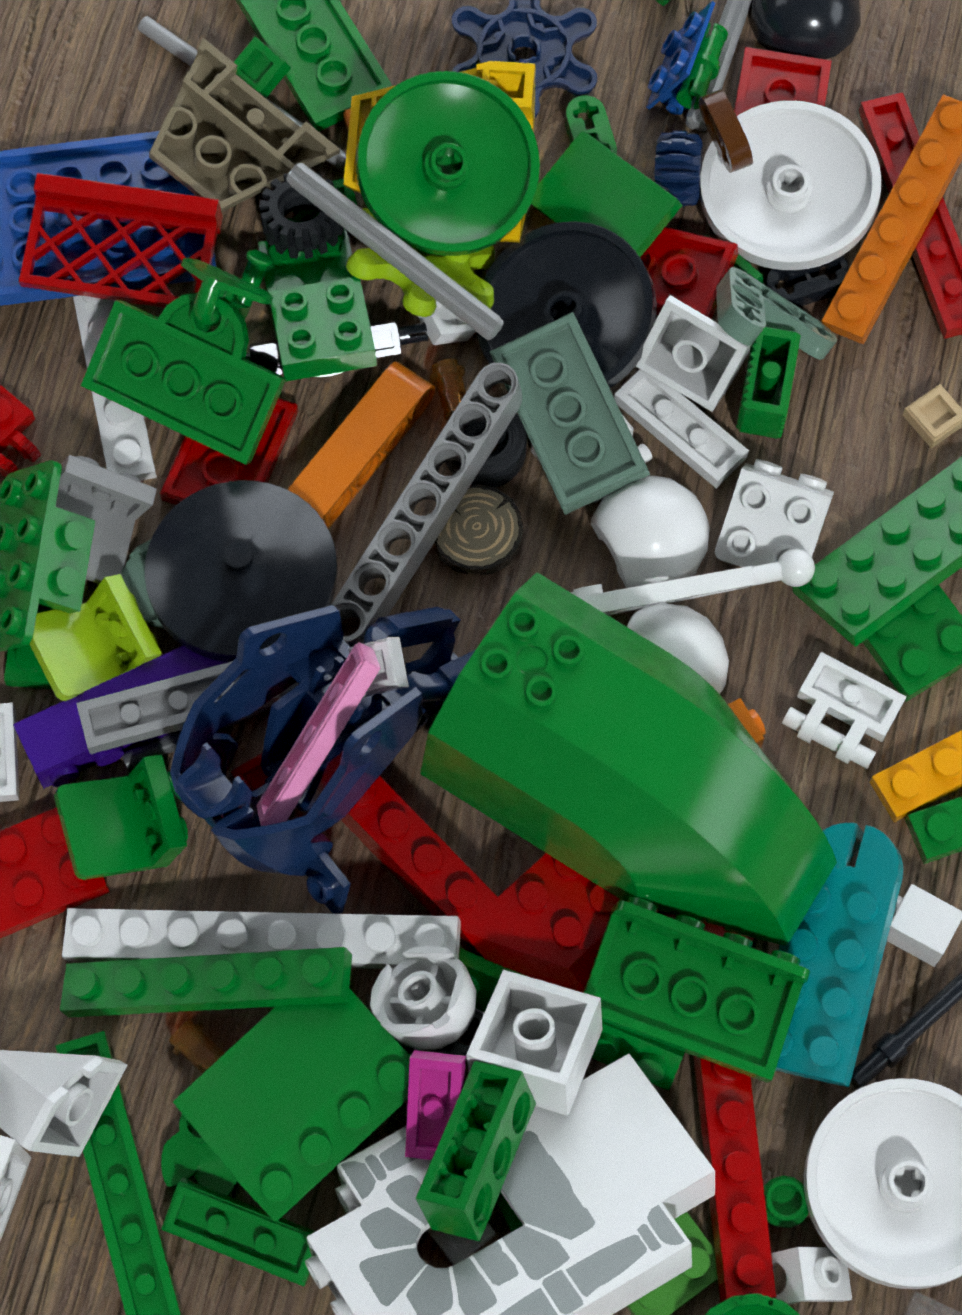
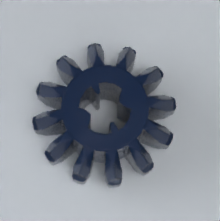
M687 131L661 133L657 139L654 182L676 197L683 205L681 208H684V206H694L700 199L703 142L698 134L688 133Z

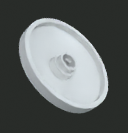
M777 101L756 106L739 114L737 118L749 142L753 164L732 173L728 172L714 142H711L705 154L700 175V198L703 212L709 226L719 240L738 244L739 255L745 260L759 266L778 270H803L818 267L850 251L863 238L876 215L881 192L879 162L872 145L861 130L836 111L810 102Z
M905 1078L872 1083L856 1090L840 1101L829 1112L813 1136L804 1169V1192L810 1217L815 1229L829 1250L843 1264L862 1277L888 1287L924 1289L946 1284L962 1276V1096L949 1088L925 1080Z

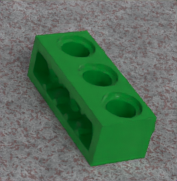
M474 1061L415 1198L432 1230L480 1242L536 1106L522 1071Z

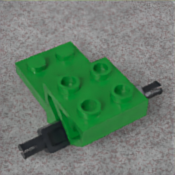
M345 228L342 236L338 235V243L334 247L327 243L328 252L320 255L319 251L314 249L312 250L313 258L305 259L303 251H299L298 258L295 259L289 257L288 249L282 255L276 252L275 244L270 246L267 241L258 242L259 251L268 254L273 260L271 266H268L266 269L264 280L267 292L274 296L272 303L269 305L276 340L250 344L249 353H246L245 359L279 375L283 374V377L287 378V382L310 377H329L345 371L377 366L376 358L401 353L400 345L423 341L428 342L425 322L397 327L394 320L370 324L361 281L351 275L346 268L347 260L352 255L348 232Z

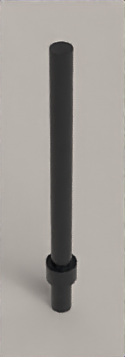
M962 972L893 1034L886 1032L872 1045L873 1052L853 1070L851 1084L855 1088L860 1089L866 1086L887 1066L893 1068L908 1054L907 1048L962 999Z

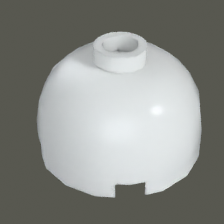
M435 945L411 948L402 953L406 960L400 962L394 969L388 964L380 972L372 988L370 1007L374 1016L381 1023V1026L403 1047L420 1051L442 1049L457 1041L468 1029L475 1015L477 991L465 965L448 948Z

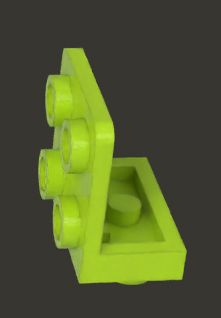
M121 574L104 577L87 603L81 605L80 612L69 614L55 609L37 613L33 638L30 642V646L57 698L63 701L70 700L84 693V691L160 657L162 654L155 635L149 630L137 607V601L128 590Z

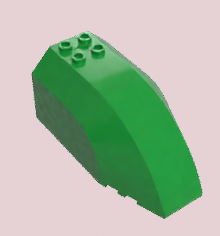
M538 572L511 597L460 672L428 731L420 771L422 776L623 901H628L629 897L644 899L656 905L659 911L689 916L705 923L724 927L725 931L787 946L837 863L834 852L815 818L767 758L725 700L704 678L669 652Z

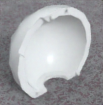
M649 475L604 496L591 518V526L599 540H603L609 548L616 563L617 572L626 588L692 577L697 573V569L708 551L710 526L701 503L693 492L670 478Z
M666 603L639 609L633 614L627 625L629 629L681 660L704 678L719 694L726 685L729 659L722 636L707 617L687 606Z

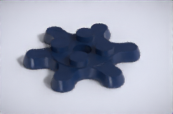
M509 0L507 9L496 15L485 14L472 6L460 7L453 13L452 27L460 37L474 43L477 50L472 59L459 63L452 71L461 72L477 68L476 64L488 61L534 63L536 65L535 118L540 112L539 97L547 89L562 88L575 96L588 95L596 87V71L591 66L576 60L572 54V46L589 38L597 28V18L591 10L575 8L564 15L553 16L542 10L539 0ZM528 47L536 53V57L533 56L529 59L516 61V56L512 52L516 48Z

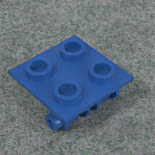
M711 1L699 13L692 12L678 32L672 30L667 36L661 48V53L665 55L663 63L655 70L648 84V89L652 93L646 106L647 109L650 110L659 101L664 103L666 110L674 115H681L684 110L688 109L678 103L676 97L683 80L690 75L716 4L714 1Z

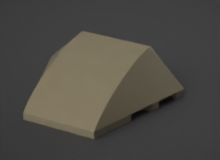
M203 38L192 66L184 77L178 96L173 106L170 107L149 152V158L194 195L219 199L221 211L223 212L263 192L265 188H271L270 182L277 178L280 182H283V174L289 173L297 163H303L308 168H311L340 153V149L309 123L305 122L300 127L237 76V65Z

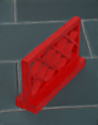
M37 173L34 185L36 199L19 277L21 287L114 301L122 300L127 303L165 308L166 305L178 298V296H174L166 284L188 270L183 268L180 263L159 277L147 261L148 259L169 246L180 262H182L183 258L186 257L174 242L190 232L204 234L205 239L203 248L189 258L212 264L217 234H220L223 219L219 199ZM45 211L65 214L72 225L50 239L42 228ZM74 215L82 216L83 218L77 221ZM98 219L109 220L117 232L98 245H95L84 228ZM119 222L129 223V224H127L126 226L122 227ZM142 226L155 227L162 236V239L141 252L129 235ZM165 229H170L174 231L168 234L165 231ZM79 233L90 247V250L71 263H68L57 246ZM40 236L45 241L41 246H39ZM124 239L136 256L114 270L102 253ZM51 250L63 265L62 269L50 277L33 275L35 261ZM97 257L109 274L95 284L83 283L75 271ZM142 264L154 282L140 291L128 289L120 278ZM189 272L191 277L196 282L194 293H197L201 286L202 280H200L198 277ZM70 275L74 281L63 279ZM115 282L119 288L110 287V285ZM161 289L164 294H157L155 292Z

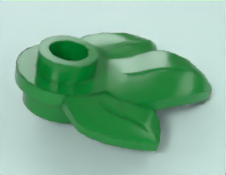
M181 1114L179 1120L180 1131L165 1143L161 1155V1169L166 1185L174 1187L177 1186L182 1178L189 1180L195 1176L201 1186L229 1196L238 1181L184 1115Z

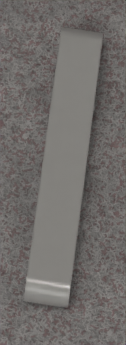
M501 362L491 363L478 373L331 604L339 610L341 623L347 618L355 617L360 619L359 629L354 634L343 637V640L350 647L358 644V642L363 644L367 629L375 624L378 618L389 615L520 408L522 390L515 370L509 365ZM498 383H505L511 386L510 391L502 397H492L488 394L491 387ZM472 422L485 423L486 428L480 435L470 437L463 434L468 424ZM455 460L462 464L460 470L452 476H443L438 473L440 467L447 461ZM430 499L436 502V507L430 514L426 516L414 514L415 506L420 501ZM404 538L411 541V546L406 553L398 556L389 554L390 545L394 541ZM374 578L386 580V585L381 593L374 596L364 594V587L369 580Z

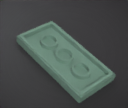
M573 312L490 351L494 363L501 362L515 370L522 390V403L517 413L565 515L650 475ZM504 383L507 391L509 392L511 386Z

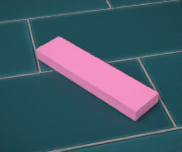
M360 642L352 648L256 805L261 826L277 824L288 820L381 669L374 649Z

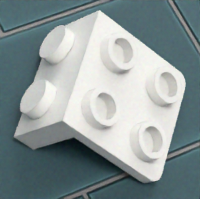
M756 459L754 465L745 463L741 469L715 548L716 557L740 567H753L778 562L781 555L791 549H801L812 557L834 492L825 489L826 481L814 476L800 474L799 480L781 475L782 467L768 461Z

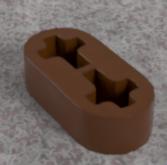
M720 89L699 97V107L703 121L728 172L732 173L753 164V156L749 142L725 92Z

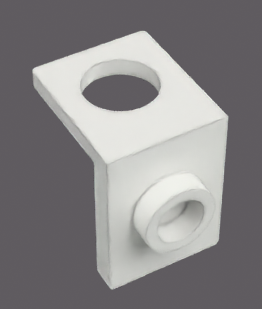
M795 1247L771 1253L773 1266L776 1264L781 1265L786 1273L785 1289L779 1295L776 1294V1299L783 1300L788 1305L799 1302H845L852 1300L848 1267L828 1247Z

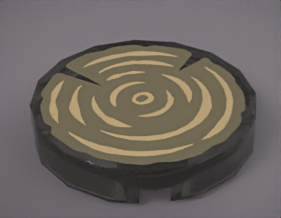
M482 484L470 485L435 540L433 548L440 560L456 572L468 575V572L473 574L480 573V576L493 574L507 567L519 553L524 534L522 514L513 499L498 488Z

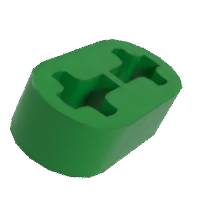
M581 95L572 99L568 103L565 117V126L570 144L584 130L617 154L616 142L602 102L596 97ZM580 113H586L588 118H592L591 129L587 130L584 120L578 118Z

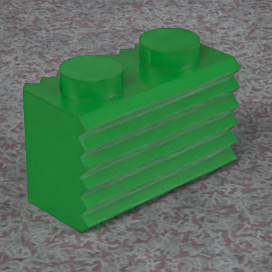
M765 327L751 345L736 425L739 432L775 439L781 438L787 418L801 335L797 332Z

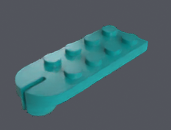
M839 823L823 830L834 852L837 863L788 945L779 946L778 951L798 957L801 960L799 966L810 970L808 981L802 985L775 1071L849 1088L902 884L904 869L898 849L882 831L866 825L863 832L857 823ZM859 852L855 867L849 866L851 858Z

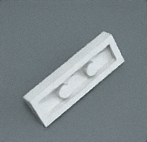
M641 369L614 394V399L621 409L715 488L748 456L749 450L685 396Z

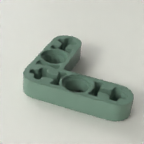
M731 267L716 287L718 323L729 336L744 345H752L765 326L797 332L801 335L799 349L819 360H823L837 342L836 336L827 326L741 269Z

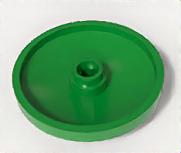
M428 72L406 79L394 86L371 110L360 133L356 149L357 181L364 202L373 217L411 248L433 255H467L489 248L502 240L517 226L526 214L535 196L539 181L540 157L538 145L531 125L522 110L506 93L495 85L479 77L461 72Z

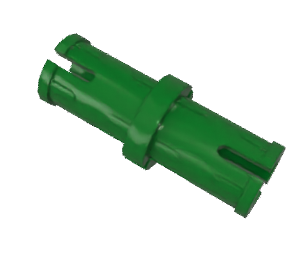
M708 23L690 75L683 80L681 88L677 93L676 99L678 103L685 108H691L695 96L694 110L700 109L699 97L707 94L711 80L718 76L720 71L719 57L728 38L727 30L720 24L714 23L712 33L709 36L711 23Z

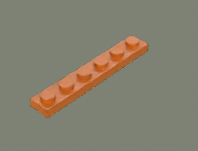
M944 94L942 95L821 320L832 332L863 345L868 338L962 161V101Z

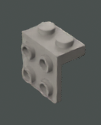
M69 455L61 463L62 471L56 507L96 520L86 579L100 584L104 577L121 574L125 565L135 520L153 506L157 488L142 483V480L135 475L128 473L118 474L102 468L91 458Z

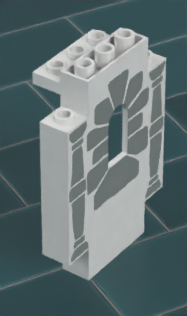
M627 1054L582 1080L568 1116L535 1106L500 1191L523 1224L520 1228L456 1265L447 1268H435L426 1264L419 1257L417 1244L421 1235L430 1226L415 1198L432 1160L405 1157V1126L337 1165L341 1186L335 1188V1191L347 1214L306 1237L311 1258L305 1260V1264L318 1288L321 1289L328 1285L336 1300L330 1303L335 1315H613L692 1267V1243L674 1219L715 1195V1170L631 1055Z

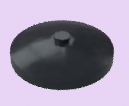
M560 222L545 225L521 236L520 243H511L489 268L483 280L491 284L494 289V304L491 310L500 316L503 320V326L491 340L485 339L478 332L476 334L481 350L489 364L494 361L490 351L573 312L609 388H611L627 376L642 357L644 343L656 321L657 300L655 288L648 269L637 252L614 232L601 226L584 222Z
M240 480L219 483L199 490L182 500L158 525L148 546L145 559L147 593L153 611L164 629L177 642L192 652L224 662H232L236 659L238 639L244 630L254 625L330 606L337 586L338 568L336 551L330 531L323 519L310 504L298 495L277 485L259 481ZM281 633L267 638L260 646V649H265L274 644Z

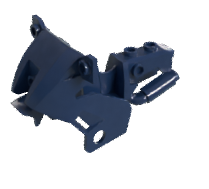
M334 605L247 628L239 636L236 659L194 701L178 739L170 770L175 795L189 810L198 817L203 818L212 827L211 831L215 838L239 862L258 871L308 876L307 888L313 899L320 904H324L333 914L343 913L351 883L330 858L329 853L333 843L322 832L336 824L349 813L412 738L414 733L425 725L429 716L441 709L460 672L475 652L474 650L461 657L453 653L456 642L454 632L461 620L449 609L444 610L441 607H432L380 617L376 620L375 624L367 629L363 644L388 637H400L401 648L429 642L433 643L420 659L405 663L409 687L362 698L296 805L300 811L305 812L309 810L307 815L267 826L260 825L256 805L348 657V648L350 646L343 640L344 635L340 613ZM281 633L274 644L265 649H260V646L267 638ZM244 670H247L218 701H215ZM298 682V686L271 706L261 759L262 770L268 777L265 779L264 785L251 791L239 776L234 778L232 784L226 778V773L238 749V744L229 734L215 732L236 720L252 714L288 687Z

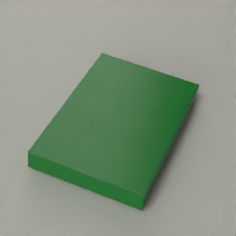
M584 130L579 133L539 182L531 206L554 223L584 222L608 229L630 244L639 257L643 255L683 206L676 197Z

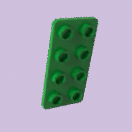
M53 460L9 473L0 485V652L30 644L33 638L38 604L69 614L81 611L96 520L56 507L62 465Z

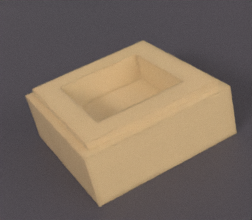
M941 384L907 406L902 414L931 449L962 428V408Z

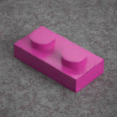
M413 1051L410 1056L405 1157L432 1160L464 1086L466 1056Z

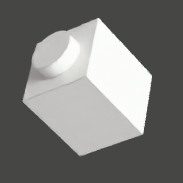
M911 884L904 897L898 895L887 941L935 967L962 920V911Z

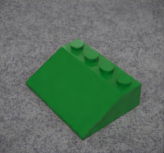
M349 987L348 1003L274 1007L184 1090L173 1103L239 1184L276 1223L408 1100L411 1054L381 1026V1023L372 1011Z

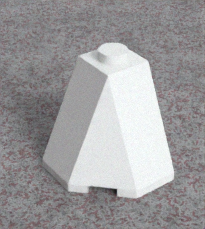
M0 1050V1128L28 1151L80 1157L127 1064L120 1060L92 1055Z

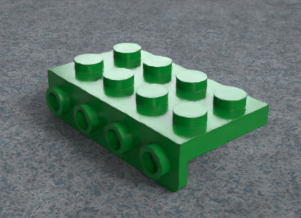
M629 897L628 901L619 900L610 913L583 992L601 998L602 1022L766 1083L772 1081L802 985L808 981L810 970L799 966L801 960L792 954L778 950H772L771 954H767L752 948L753 942L741 935L726 932L721 937L705 931V924L695 918L676 915V918L673 919L656 912L657 906L644 899Z

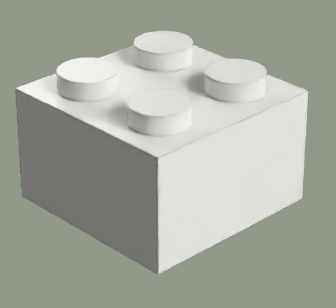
M503 970L466 1054L468 1071L470 1072L474 1061L522 1071L537 1107L568 1116L603 1030L601 998Z

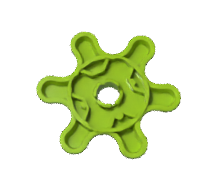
M362 208V210L373 217L368 208ZM493 245L479 252L460 256L433 254L427 256L428 253L414 249L491 309L494 304V289L491 284L475 275L473 270H486L491 267L495 261ZM357 249L348 258L346 268L351 275L362 280H390L403 290L404 297L402 303L407 311L421 317H428L434 314L437 307L436 300L372 249Z

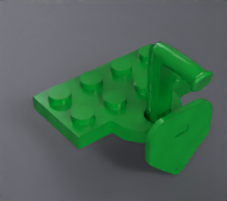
M258 250L248 251L246 254L248 261L241 279L205 262L192 258H183L181 266L202 280L199 291L197 293L181 295L166 305L159 317L122 300H115L80 386L245 465L250 464L287 379L245 359L249 343L245 318L249 313L252 303L255 301L261 304H271L274 299L272 294L259 288L267 267L271 266L273 262L272 258Z

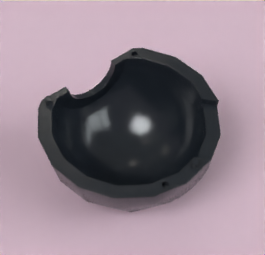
M752 0L750 6V26L757 42L768 51L826 60L837 56L852 43L861 26V5L859 0Z

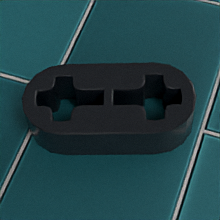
M841 256L827 264L810 269H772L768 274L766 286L797 307H801L834 296L849 270L848 263ZM825 267L828 273L836 272L834 280H829L826 275L818 276L820 268ZM779 281H784L787 286L794 285L793 292L787 294L784 288L777 289Z

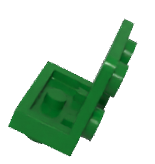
M162 755L143 757L128 776L65 784L56 790L54 794L55 803L73 870L79 879L86 880L168 867L187 847V824L184 818L178 814L171 775L169 771H166Z

